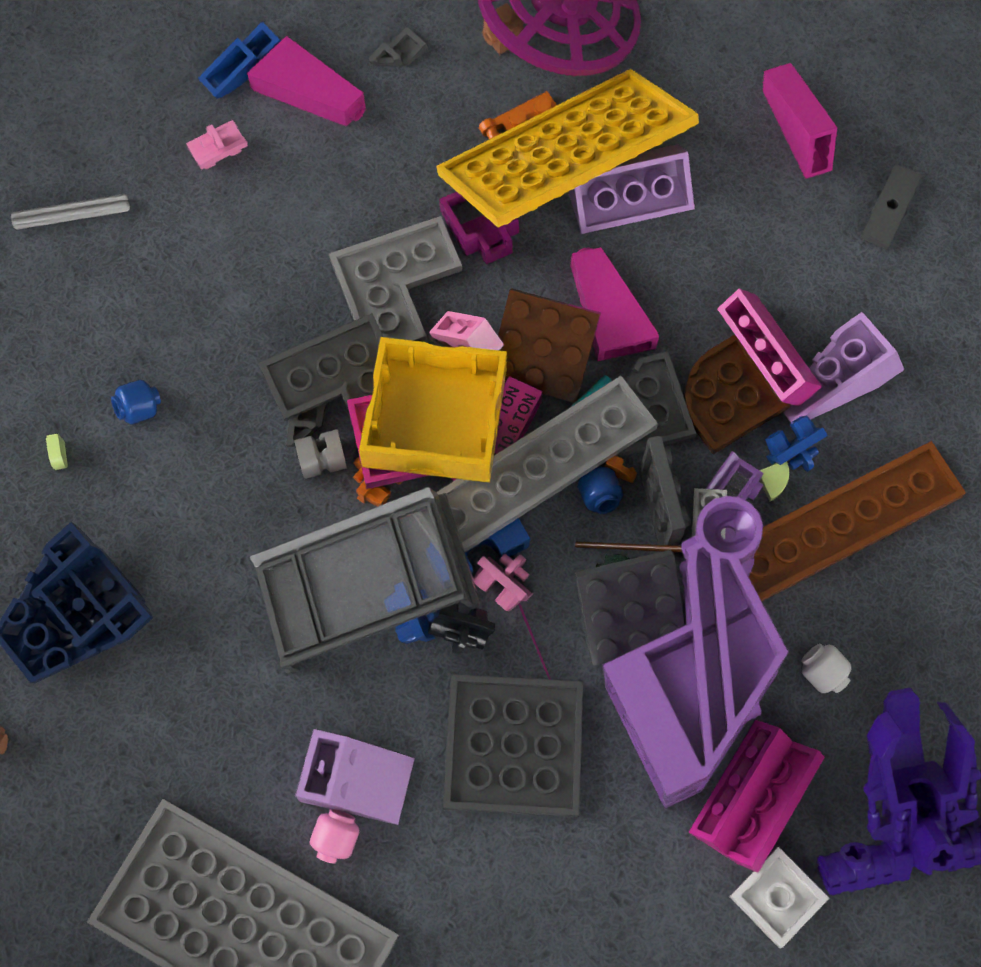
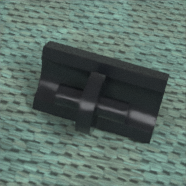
M456 603L436 612L428 626V634L453 642L452 651L456 654H461L465 646L483 650L488 637L495 631V623L488 621L487 611L478 608L471 609L467 615L458 612L459 605Z

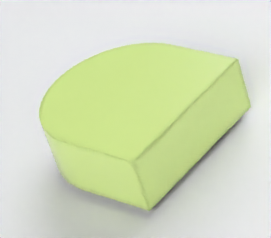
M59 434L47 435V450L52 468L55 470L68 468L65 441Z

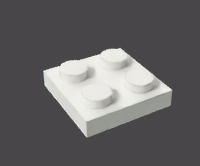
M779 847L767 857L759 873L753 872L729 896L779 948H783L829 899Z

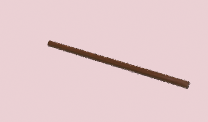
M580 541L575 543L577 548L660 552L671 550L672 552H682V546Z

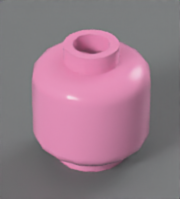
M330 809L329 813L319 815L310 838V845L318 851L317 858L335 864L337 859H347L351 856L359 835V827L354 823V816L336 809Z

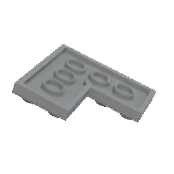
M441 216L329 253L330 261L354 321L373 313L383 337L426 342V333L408 289L462 271L461 261Z

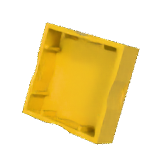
M380 337L373 374V395L366 410L359 447L362 467L490 483L507 371V351L464 346L441 347L420 341Z

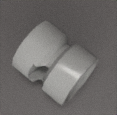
M338 430L321 433L319 439L316 440L312 436L294 440L304 479L319 476L324 469H327L330 473L347 469Z

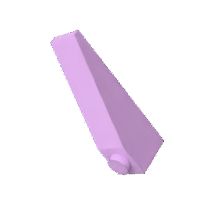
M863 312L838 328L830 337L831 342L823 352H818L812 359L814 363L809 369L822 387L800 406L791 404V407L783 412L790 422L800 416H808L811 420L879 388L904 370L898 352Z

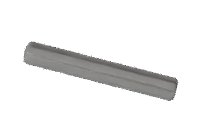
M126 194L17 211L11 213V222L13 227L18 230L127 212L130 210V202Z

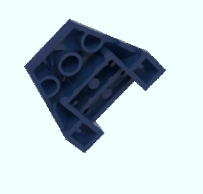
M72 522L45 545L41 552L44 554L42 560L34 572L30 571L25 578V581L28 582L18 599L13 598L0 620V646L29 682L33 684L128 641L153 618L150 609L145 605V599L110 557Z

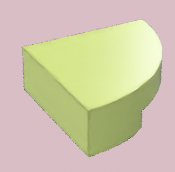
M787 461L781 465L775 464L759 470L764 473L760 482L764 484L763 489L769 501L776 499L788 483L789 466Z

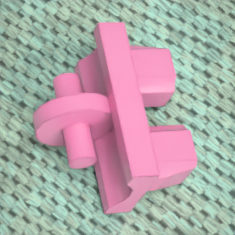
M233 120L217 128H214L211 124L206 127L207 133L186 143L187 148L201 170L215 166L216 162L229 155L234 156L240 153L241 149L248 146L247 141Z
M504 554L499 561L507 567L506 570L491 557L486 558L483 556L477 563L481 567L473 578L474 583L485 592H488L496 581L503 585L505 588L495 601L504 610L511 611L521 601H527L533 595L532 592L514 578L516 575L524 582L530 575L522 568L526 562L522 555L512 560L507 554Z

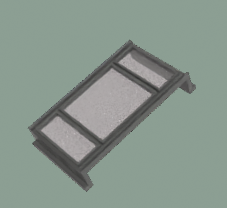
M430 487L250 556L256 568L281 661L279 664L281 668L285 669L286 674L300 671L299 662L458 602L463 603L467 607L481 603L447 495L445 493L438 495Z

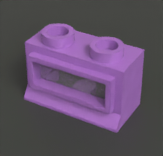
M732 451L706 489L727 490V496L740 497L745 501L749 497L754 501L764 486L760 482L764 473L739 458Z

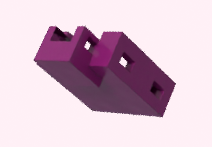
M458 192L439 199L440 211L466 256L479 251L487 265L513 253L511 237L519 233L518 218L499 228L484 215L460 224L451 207L467 200ZM503 240L504 244L490 249L489 246Z

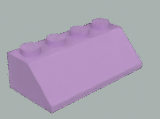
M678 144L645 151L636 158L614 167L611 171L589 180L586 184L568 191L581 234L695 209L688 151Z

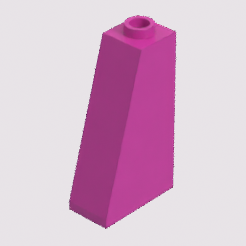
M287 36L247 73L251 89L344 126H347L352 120L358 121L365 112L364 93Z
M791 63L765 70L763 82L764 95L805 179L832 171L837 126Z
M601 247L596 249L583 248L576 253H572L571 270L583 308L601 312L593 341L597 362L656 349L659 340L657 330Z

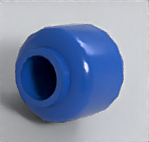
M136 380L118 386L115 396L111 397V402L119 420H124L128 424H135L153 418L157 413V405L161 404V399L155 386L150 387L146 381Z
M598 466L581 477L577 485L586 508L599 514H606L615 510L619 506L624 494L615 471L609 467Z

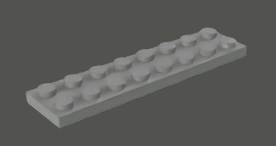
M619 376L494 455L490 483L456 479L437 491L438 495L442 493L447 495L464 552L656 430L658 423L623 377ZM428 508L413 513L412 515L443 558Z

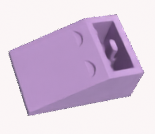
M314 729L296 797L303 803L336 809L349 814L398 825L415 759L346 736Z

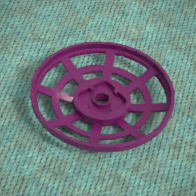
M478 0L484 20L504 46L526 62L557 74L588 76L606 72L618 66L628 57L640 34L641 16L637 0H531L538 12L534 17L524 8L520 0H509L515 13L526 24L518 36L509 30L497 14L492 1L498 0ZM598 1L612 3V15L609 21L596 10ZM620 6L633 10L634 27L627 41L615 29L620 17ZM590 19L601 28L593 33L580 35L579 26L587 23ZM548 20L554 24L567 27L568 34L555 31L543 24ZM537 32L553 41L570 44L571 60L550 56L534 49L527 43ZM607 36L619 49L604 58L583 61L582 45L596 43Z

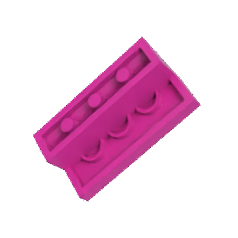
M755 720L689 830V833L736 864L759 873L825 757L819 750L793 742L781 728Z

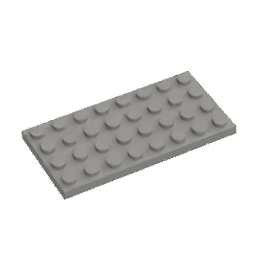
M164 799L161 800L87 921L90 925L161 967H382L399 937L395 932Z

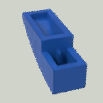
M261 22L243 42L237 38L198 79L217 99L221 98L248 81L247 73L281 40Z

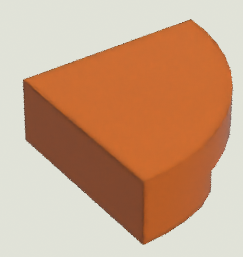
M615 455L606 462L605 467L614 470L617 478L630 483L634 482L637 472L634 467L627 468L623 466L624 459Z

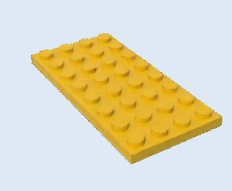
M629 69L436 167L439 177L499 228L530 211L536 210L539 206L561 197L564 193L586 184L589 180L611 171L614 167L636 158L639 154L661 145L664 141L684 133L687 129L699 124L697 112L632 69Z

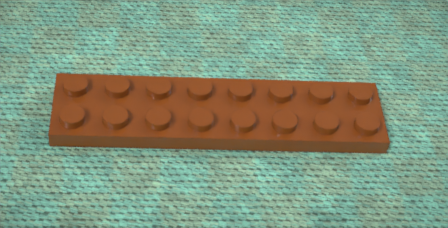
M930 441L764 526L760 545L754 554L753 569L748 578L762 602L962 498L966 492L933 442Z

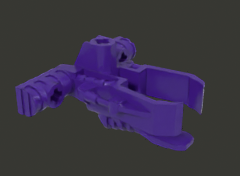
M911 688L890 691L883 701V714L877 716L866 736L871 760L868 783L863 788L868 797L869 804L867 830L874 840H883V843L877 846H867L863 843L853 842L841 847L840 852H833L827 856L818 855V874L829 895L833 896L845 891L853 892L872 888L880 884H892L895 881H907L910 878L913 867H916L926 875H932V870L945 871L948 869V872L957 871L959 868L965 867L967 869L981 864V817H979L977 810L978 792L976 791V784L981 778V772L977 768L975 740L947 703L937 702L950 723L942 768L934 760L928 762L924 760L920 735V698ZM965 798L964 802H957V799ZM882 800V817H880L879 810L876 808L875 801ZM974 821L973 825L963 826L959 829L960 826Z

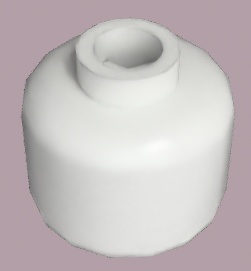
M817 644L803 656L801 661L803 663L802 674L817 691L828 693L833 690L835 693H838L849 684L850 679L848 676L851 672V664L835 646Z

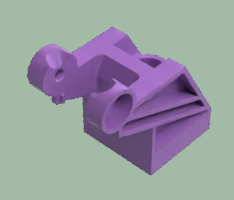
M724 496L713 499L705 505L697 519L695 536L682 543L681 549L686 560L680 563L679 570L685 586L683 598L686 625L603 665L606 690L665 809L703 791L747 721L761 715L759 703L775 680L778 669L788 654V650L748 578L753 569L754 554L761 542L763 524L760 514L754 506L740 497ZM726 528L725 539L721 536V531Z

